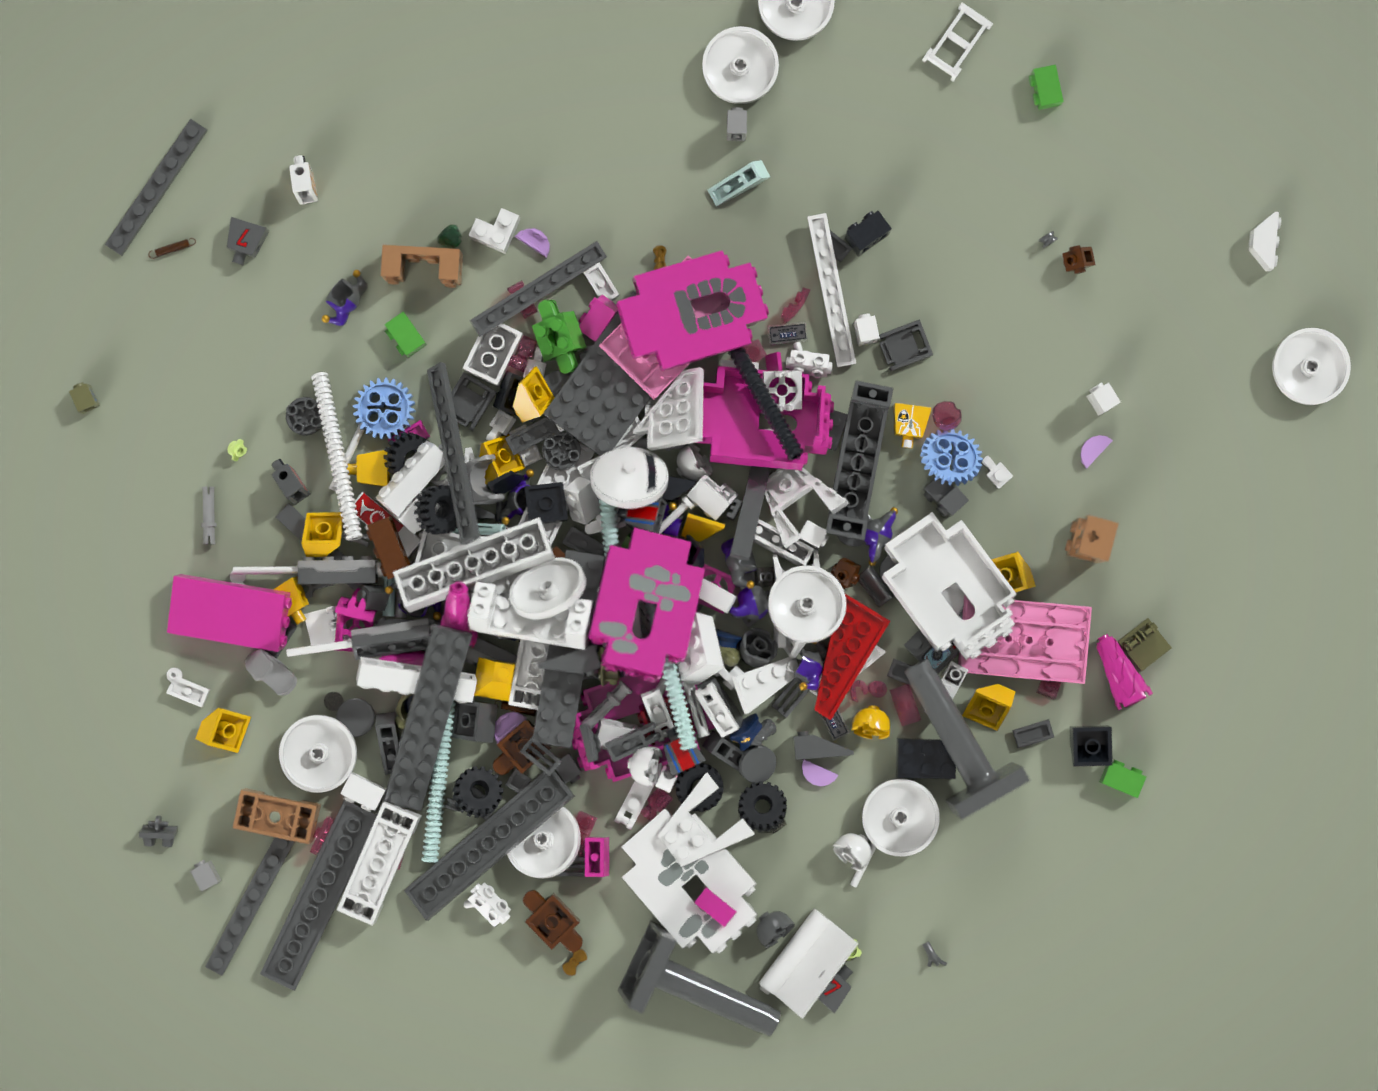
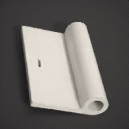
M814 908L758 982L761 985L759 989L767 995L772 993L798 1016L804 1018L859 943Z

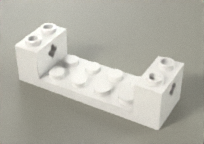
M476 582L468 613L470 631L585 650L593 616L592 601L578 599L571 608L559 614L542 619H530L519 615L514 610L509 598L497 596L496 585Z
M520 639L508 705L538 710L545 669H539L537 664L546 661L549 644Z
M386 801L382 803L337 911L370 925L376 923L384 905L382 904L422 815Z

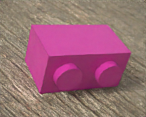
M603 294L598 298H593L588 306L591 309L588 313L585 312L578 321L581 323L579 325L581 332L595 342L618 312L616 304Z
M609 837L585 838V877L609 876Z

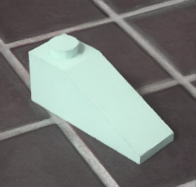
M762 160L752 161L709 188L708 192L715 205L719 206L770 178V175Z

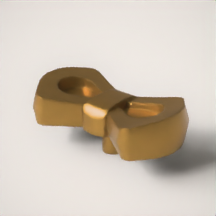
M662 245L654 247L653 252L656 256L654 259V263H656L654 270L667 267L665 264L666 248Z
M583 949L573 952V957L562 965L563 971L570 976L576 975V967L580 962L588 959L586 952Z

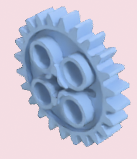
M385 377L384 382L377 378V384L370 381V387L363 385L365 391H358L361 397H355L354 399L358 404L353 405V408L358 410L353 415L359 417L356 423H362L360 426L361 430L367 428V435L373 432V438L376 439L379 434L380 439L384 440L385 435L391 439L393 433L399 436V430L405 432L404 426H411L407 421L414 420L410 413H414L416 410L411 408V406L415 405V402L409 401L413 395L407 394L409 391L407 387L402 389L403 384L400 382L396 385L395 379L389 383L387 377ZM374 395H380V400L377 403L371 402V398ZM393 396H399V401L396 404L390 403V399ZM384 405L389 408L383 413L381 409H368V406L384 408ZM401 408V411L390 410ZM377 413L379 416L377 421L371 422L370 416ZM395 414L398 416L396 422L389 423L391 415Z
M944 428L942 433L940 430H937L935 434L931 433L929 438H926L921 448L920 456L923 457L921 463L925 464L924 470L930 469L928 475L934 474L935 481L939 478L942 479L941 484L948 481L949 486L953 482L957 486L961 482L965 485L968 480L972 481L974 476L978 475L982 467L981 462L983 458L980 457L982 451L977 450L979 444L973 445L975 439L968 440L969 434L962 436L961 430L958 433H955L954 428H952L951 432H948L946 428Z

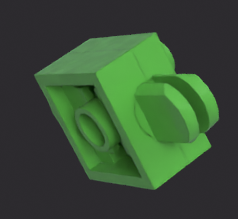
M543 300L538 305L542 321L532 325L544 362L556 360L561 373H572L578 367L574 352L586 348L574 311L560 313L555 300Z

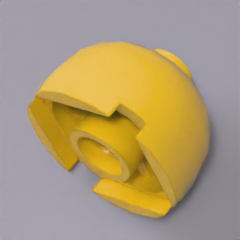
M870 705L868 708L857 712L854 716L851 730H854V734L860 737L872 739V735L879 736L878 739H885L890 736V720L888 715L880 710L878 706Z

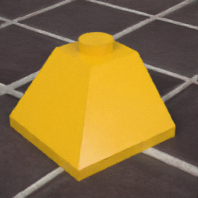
M537 366L533 367L518 384L513 408L522 423L541 416L555 398Z
M510 434L481 444L479 457L493 454L496 458L495 461L488 465L485 471L486 485H488V482L509 471H513L515 474L525 469L519 453L513 455L505 439Z
M342 512L306 514L301 543L306 557H326L340 546L344 525L342 523L343 517L340 515Z
M688 513L681 537L685 538L686 535H691L697 542H702L724 530L725 524Z
M1019 552L991 559L1015 592L1036 587L1031 568Z
M478 657L475 675L477 683L474 696L509 701L516 663Z
M1000 684L976 689L962 716L998 731L1012 707L1016 691Z
M217 708L202 720L195 739L209 746L238 753L251 717Z

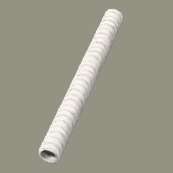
M318 372L313 374L311 379L314 380L312 384L315 386L316 402L319 403L317 405L320 408L318 412L321 414V425L324 426L322 430L325 431L323 435L326 437L327 453L330 454L328 459L331 460L329 464L332 465L333 482L336 483L334 485L337 488L335 492L338 494V505L341 506L339 511H342L340 515L343 517L344 534L347 535L345 539L354 541L360 539L363 534L360 533L359 516H356L358 511L355 510L357 506L354 504V493L351 492L353 488L350 487L352 483L349 481V470L346 469L348 465L345 464L347 460L344 458L343 442L340 441L342 436L339 435L341 432L338 430L337 413L334 412L336 408L333 407L334 401H332L331 385L328 384L330 382L327 378L329 375L326 372Z

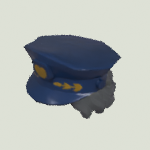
M754 713L744 718L741 728L730 733L729 737L731 741L739 743L740 750L744 751L750 745L762 746L761 742L767 740V737L770 735H774L777 729L771 719H765L760 723L757 713Z

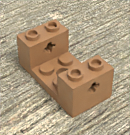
M382 245L381 276L388 284L399 285V282H404L405 262L407 259L410 263H420V260H426L429 264H439V280L445 287L456 288L457 285H461L463 254L460 249Z
M1086 515L1085 519L1077 518L1076 521H1072L1070 532H1072L1071 540L1068 539L1065 546L1067 556L1092 563L1109 561L1119 523L1091 515Z
M245 788L240 791L233 828L310 844L314 840L321 804L305 800H289L266 795L262 791ZM273 811L280 814L278 822H273L270 819V814Z

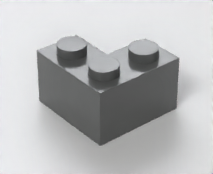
M940 478L936 481L932 480L923 488L925 492L923 495L930 503L933 501L938 506L936 510L943 517L947 516L949 518L953 516L969 501L957 486H949L948 481L941 484L942 479Z

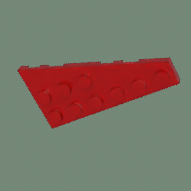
M845 594L846 611L838 629L830 636L814 707L816 712L830 720L890 623V620Z

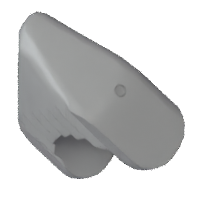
M493 454L484 455L466 463L474 504H493L505 499L504 494H492L485 484V471L488 465L496 460Z
M259 649L246 657V669L255 681H264L277 695H288L295 688L297 683L295 675L280 660L265 650Z

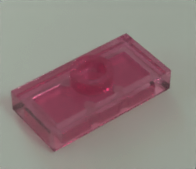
M909 684L889 690L902 726L921 720Z
M327 816L322 827L317 828L313 836L316 840L310 850L311 853L315 855L319 853L335 818Z

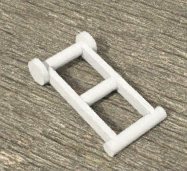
M961 3L958 7L960 10L959 14L934 50L930 48L922 59L924 63L928 60L951 75L950 80L953 82L962 70L959 66L986 28L989 30L993 25L991 21L964 3ZM964 13L983 25L971 43L952 32ZM946 38H949L965 49V52L954 68L935 56Z

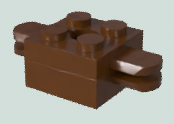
M528 719L524 720L497 744L503 752L493 762V769L497 774H507L514 767L522 774L534 764L520 752L534 733L535 725L533 726ZM531 743V745L535 749H537L542 755L546 754L535 743ZM541 743L549 750L552 748L549 744ZM529 748L526 749V751L530 755H532L536 760L540 759V757H538Z
M536 890L526 892L523 897V903L532 914L526 919L525 923L551 950L559 942L570 952L580 950L583 939L574 928L581 920L555 893L546 900Z

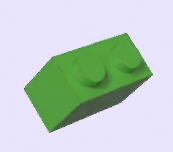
M1056 64L1033 69L1031 75H1029V82L1031 87L1034 86L1035 94H1033V101L1035 105H1038V110L1061 106L1064 100Z
M401 312L384 324L387 328L385 333L390 340H396L398 345L395 347L402 356L405 354L409 358L427 345L404 312Z
M1115 759L1113 766H1105L1099 781L1100 783L1133 797H1139L1146 780V776L1142 775V770L1134 767L1131 770L1124 768L1125 763Z

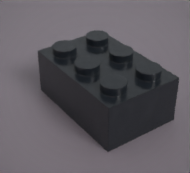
M897 738V778L956 779V766L941 739Z

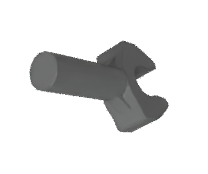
M334 584L301 585L308 586L309 590L305 593L306 598H311L315 590Z

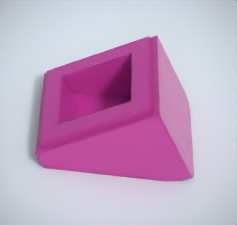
M780 352L765 356L767 371H782Z

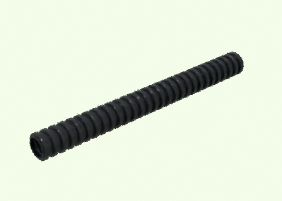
M741 347L728 351V354L731 355L730 358L734 360L733 363L737 365L736 368L739 370V374L742 375V379L748 385L747 388L751 390L750 393L759 405V409L762 410V414L768 420L767 423L774 430L773 433L779 440V444L782 445V449L788 455V459H797L803 454L804 450L800 448L801 445L797 443L798 440L795 438V434L792 433V429L789 428V424L783 418L784 415L780 413L781 410L777 408L778 405L774 403L775 400L772 398V394L769 393V389L763 383L764 380L760 378L761 375L757 373L758 370L749 358V354L746 353V349Z

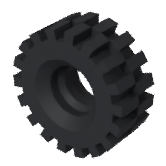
M403 432L401 436H394L395 441L390 440L388 444L391 446L389 448L386 447L384 450L388 452L387 455H384V459L387 460L384 463L385 467L389 468L387 471L392 475L400 471L404 467L406 454L409 451L416 453L418 447L428 440L412 432H408V434Z
M438 485L423 489L421 491L422 494L417 496L419 502L414 504L417 507V510H414V515L418 514L416 521L422 523L420 525L421 529H426L425 532L433 535L454 532L458 526L450 486ZM437 502L440 504L442 509L440 517H438L435 512V506Z
M699 763L680 772L676 780V795L682 804L693 791L692 784L696 780H701L706 773L711 776L719 787L717 791L691 811L704 812L710 810L722 798L724 791L722 777L709 764Z
M475 766L471 770L468 768L459 776L453 787L452 792L454 794L452 797L453 800L456 799V807L460 806V812H467L466 816L469 817L471 815H474V818H479L481 815L485 817L488 813L491 814L499 805L503 797L501 796L503 793V788H501L502 781L497 780L499 777L497 774H491L493 770L489 769L486 771L485 767L481 766L480 769H477V766ZM472 786H483L485 796L480 799L473 797L471 794Z
M759 781V784L754 782L751 784V787L747 786L744 789V793H741L738 813H740V819H744L752 831L756 829L759 833H762L763 830H766L767 833L772 828L775 830L779 824H782L786 815L787 800L784 797L783 791L778 790L777 785L772 786L771 782H767V784H763V781ZM762 799L770 804V810L763 814L755 809L756 802Z

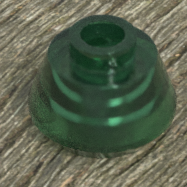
M454 224L447 226L438 235V244L446 248L455 249L462 242L460 240L462 235L458 226Z

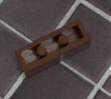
M391 516L367 525L368 530L366 532L370 541L373 540L375 548H373L377 559L380 558L382 566H380L384 577L387 576L388 579L394 578V571L411 565L394 520Z

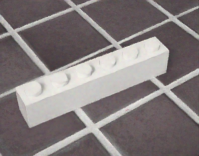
M360 657L356 677L357 685L364 689L378 688L383 692L398 691L403 695L414 694L421 666ZM461 672L453 700L463 704L473 702L477 683L475 674Z

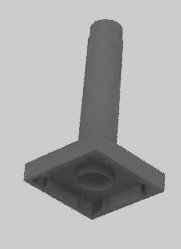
M928 658L904 671L912 689L967 788L946 799L953 814L960 819H964L1030 781L1024 768L1016 763L1011 762L997 771L992 768Z
M650 920L618 988V992L628 1008L643 1014L654 989L658 988L756 1032H761L768 1036L773 1034L779 1023L780 1011L669 960L676 941L664 926Z

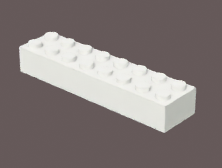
M536 518L394 571L393 574L404 607L411 613L445 600L450 585L455 582L464 583L468 591L475 589L476 582L488 584L553 560L555 556L544 525L540 518Z

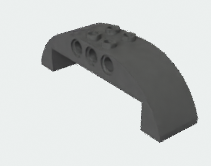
M855 381L833 484V490L841 497L846 498L849 504L835 514H832L829 510L826 533L860 540L865 539L868 524L867 516L887 413L894 388Z

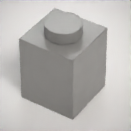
M205 860L198 862L194 865L195 869L190 871L201 892L222 881L211 860L205 862Z

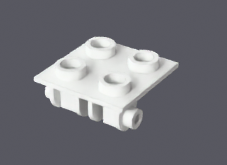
M336 606L304 614L311 646L335 642ZM343 635L344 641L350 639L348 635Z

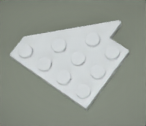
M701 367L683 370L633 430L636 436L648 434L647 448L650 451L702 441L704 370Z

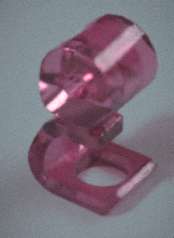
M521 280L508 287L507 290L512 294L524 287V283ZM533 303L522 310L521 314L526 319L538 311Z
M524 335L517 349L518 355L511 356L508 366L524 373L527 366L526 359L527 357L532 358L538 344L537 341Z
M855 680L850 688L851 699L854 702H858L855 687H860L863 695L870 693L877 698L883 697L887 692L886 684L882 681H871L866 686L864 681Z

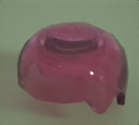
M943 401L933 407V422L941 430H953L961 423V410L955 406L954 402Z

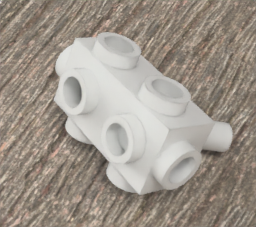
M800 342L793 344L795 350H791V357H787L785 368L801 370L802 374H809L815 378H827V374H831L833 363L829 362L830 355L803 351Z
M485 882L482 885L476 884L471 889L472 895L467 899L468 901L464 902L466 909L475 907L493 927L498 923L504 924L511 917L508 914L511 909L508 907L507 902L500 899L494 893L493 887Z

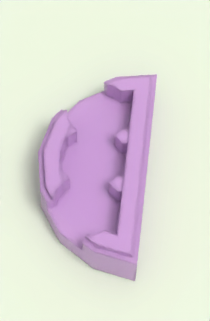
M535 228L525 229L515 235V238L545 258L548 257L550 244L542 231Z
M1098 435L1085 441L1081 447L1080 454L1084 467L1087 469L1113 440L1107 436Z
M509 712L500 716L495 722L494 738L496 742L499 743L527 718L517 712Z
M803 759V775L813 785L826 786L834 782L838 777V774Z

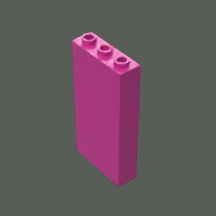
M178 574L173 577L167 633L278 652L287 644L285 633L290 622V618L287 616L288 609L292 605L291 592Z

